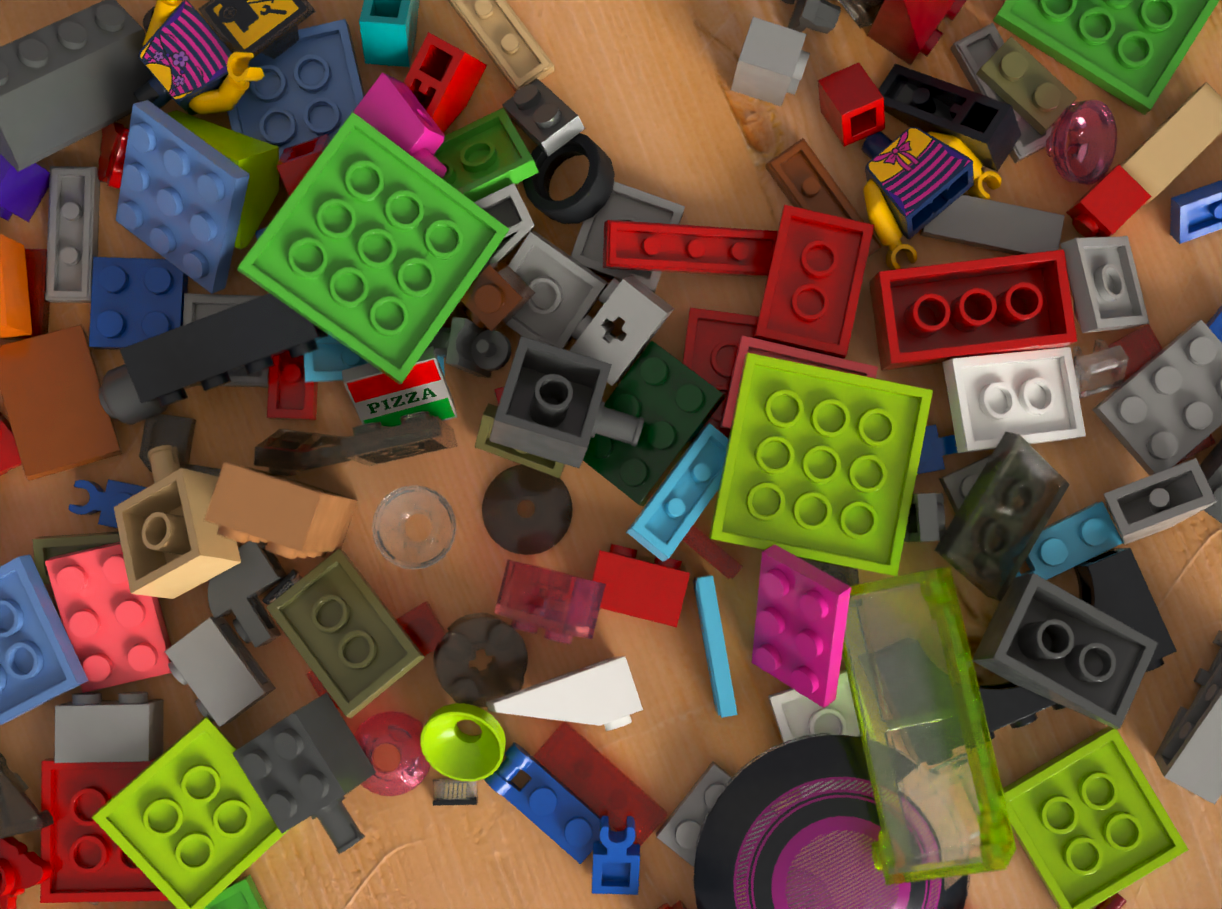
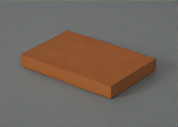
M82 325L0 346V392L28 481L122 454L111 417L105 412L100 403L99 389L101 384Z

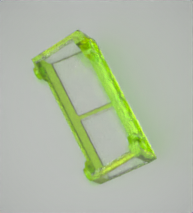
M951 567L936 568L850 586L851 591L842 653L881 825L878 841L872 842V857L876 870L883 871L886 885L1006 869L1016 851V844Z

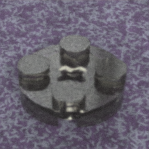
M489 613L469 614L454 621L447 628L449 631L443 636L441 643L438 641L433 656L434 671L442 688L456 703L475 705L479 708L487 707L486 702L522 689L524 674L528 664L527 649L521 635L508 622ZM483 649L487 656H492V661L482 671H479L476 667H469V661L476 659V651Z

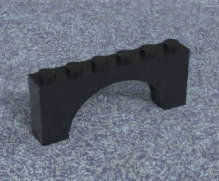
M1113 548L1074 567L1079 585V599L1158 642L1146 672L1164 664L1163 657L1177 652L1131 548ZM907 637L866 655L910 757L919 763L926 761L927 765L938 764L952 757L953 753L951 750L966 743L970 747L989 742L995 738L993 731L1009 724L1011 728L1028 725L1037 720V712L1052 706L1054 710L1066 708L1011 682L994 685H975L957 681L938 669L925 655L918 641Z

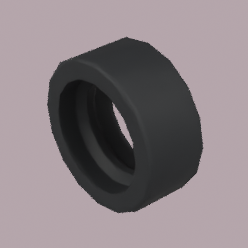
M579 133L550 156L539 146L532 151L531 156L539 173L523 180V185L528 199L546 216L562 224H577L593 217L605 206L613 191L615 177L613 165L607 154L587 135ZM580 155L586 156L589 160V170L583 186L573 196L560 201L552 200L549 195V187L555 170L567 159Z

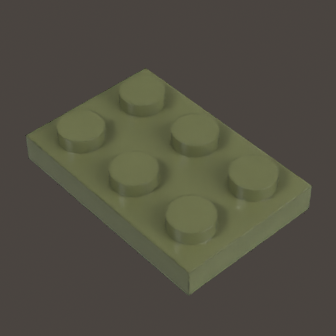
M341 549L336 550L266 607L341 711L349 718L355 716L425 658L353 562Z

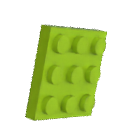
M207 716L194 725L92 815L93 820L177 909H204L289 831L280 832L232 754L237 749Z
M1110 726L1098 731L992 794L993 799L1058 909H1091L1189 850L1118 730Z

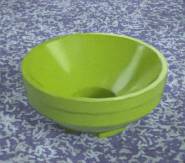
M453 703L439 708L426 721L421 733L420 745L427 762L442 775L459 781H478L492 775L499 768L504 757L506 739L500 723L490 713L475 705ZM460 720H471L480 726L482 733L476 736L464 734L459 730L457 722Z

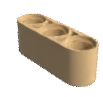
M1207 82L1204 83L1120 164L1152 196L1143 205L1148 204L1161 193L1222 133V97Z

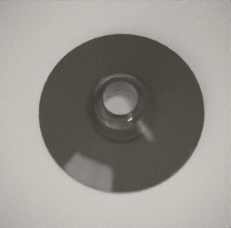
M517 465L501 472L490 483L483 498L482 517L489 535L498 545L516 554L532 555L549 550L564 537L572 520V500L564 482L560 478L524 465ZM525 500L532 501L535 505V512L529 518H523L518 513L519 504Z

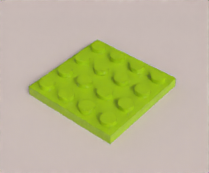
M746 353L709 539L763 550L775 544L797 557L897 576L933 390Z

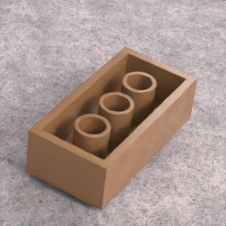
M224 462L204 520L220 525L217 532L220 536L247 543V541L255 543L265 542L267 543L265 550L284 557L295 559V556L300 558H306V556L315 558L318 556L325 558L326 552H335L338 549H342L358 500L272 472Z

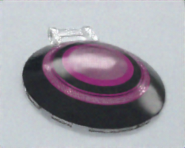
M830 733L806 735L783 742L756 756L725 784V790L717 799L712 810L707 812L696 842L693 876L695 902L697 909H964L970 882V863L1005 846L1011 841L1012 836L1006 823L999 821L976 773L979 766L972 753L959 754L927 770L919 762L894 746L874 738L858 735V737L831 735ZM959 781L982 829L970 835L947 790V787Z

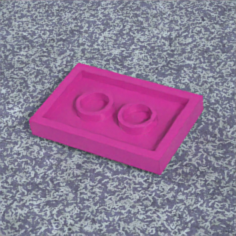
M775 544L764 550L761 557L752 663L823 708L836 700L851 587Z

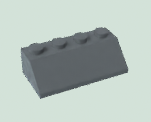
M116 0L101 1L0 47V154L18 172L132 113L133 104L140 102L134 95V92L154 76L138 57L139 51L143 48L146 34L144 29Z

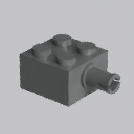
M521 336L494 418L489 441L580 468L590 438H594L595 434L636 447L644 418L604 407L605 402L601 400L612 364Z
M328 693L323 694L293 712L232 753L281 833L311 816L312 819L318 818L335 845L338 854L346 851L365 837L342 801L345 799L344 795L374 775L376 771Z

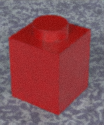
M859 62L818 80L821 113L844 147L885 129L884 97Z
M1118 164L1094 184L1066 213L1073 219L1072 224L1083 237H1110L1152 196Z

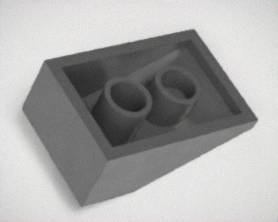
M1031 573L1010 578L972 661L1015 685L1110 727L1120 729L1158 642L1042 577Z

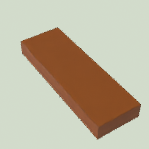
M804 138L766 164L765 168L793 207L864 222ZM873 233L868 257L882 247Z

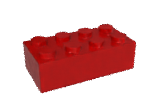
M1064 249L879 271L869 281L881 371L940 364L952 358L1062 348L1077 342Z

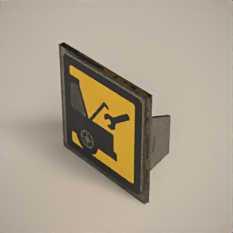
M210 0L198 9L232 53L249 52L254 54L253 58L263 53L273 59L299 41L297 25L316 12L307 0Z

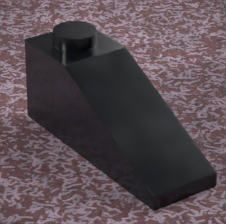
M898 64L893 66L878 89L884 97L885 112L906 125L917 127L926 133L937 132L956 136L977 156L983 166L997 172L1021 136L1012 105Z

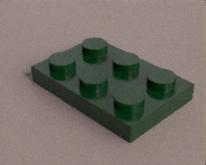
M651 340L604 404V407L644 418L636 447L595 434L594 438H590L583 461L638 505L644 506L725 399L726 395Z

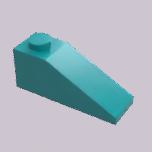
M364 0L359 25L365 64L410 67L416 39L420 0Z

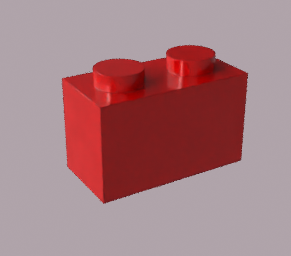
M612 543L609 552L599 551L586 605L677 627L690 576L689 572L680 570L682 561L669 558L662 562L656 556L654 563L636 559L638 550Z

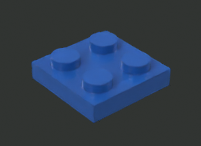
M93 257L89 347L93 349L119 350L183 326L184 293H188V276L166 259Z

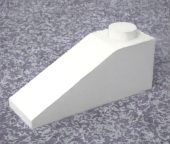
M614 656L486 702L488 711L597 726L604 725L606 731L630 724L632 722L630 715L643 710L625 656Z

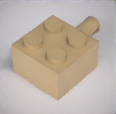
M162 445L148 451L147 456L151 464L154 484L114 507L131 594L174 599L241 563L237 541L218 535L217 532L220 525L204 520L219 477L181 468L178 457L179 452L176 446Z

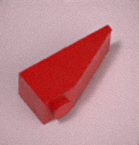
M428 32L403 83L409 87L444 134L467 106L487 65Z

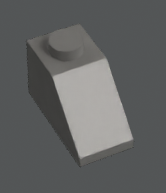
M1196 458L1104 493L1106 506L1124 545L1169 529L1217 502Z

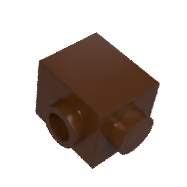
M504 261L489 264L473 281L461 298V301L466 306L464 309L465 314L474 324L482 329L487 327L490 331L504 326L529 301L535 292Z

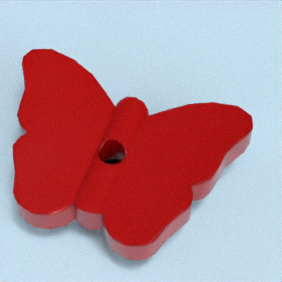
M117 122L102 128L98 179L101 182L107 183L109 187L120 189L129 129Z
M13 836L0 839V909H16L17 896L23 894L25 889L43 883L50 877L53 870L50 863L40 859L34 851H28L26 844L18 841Z

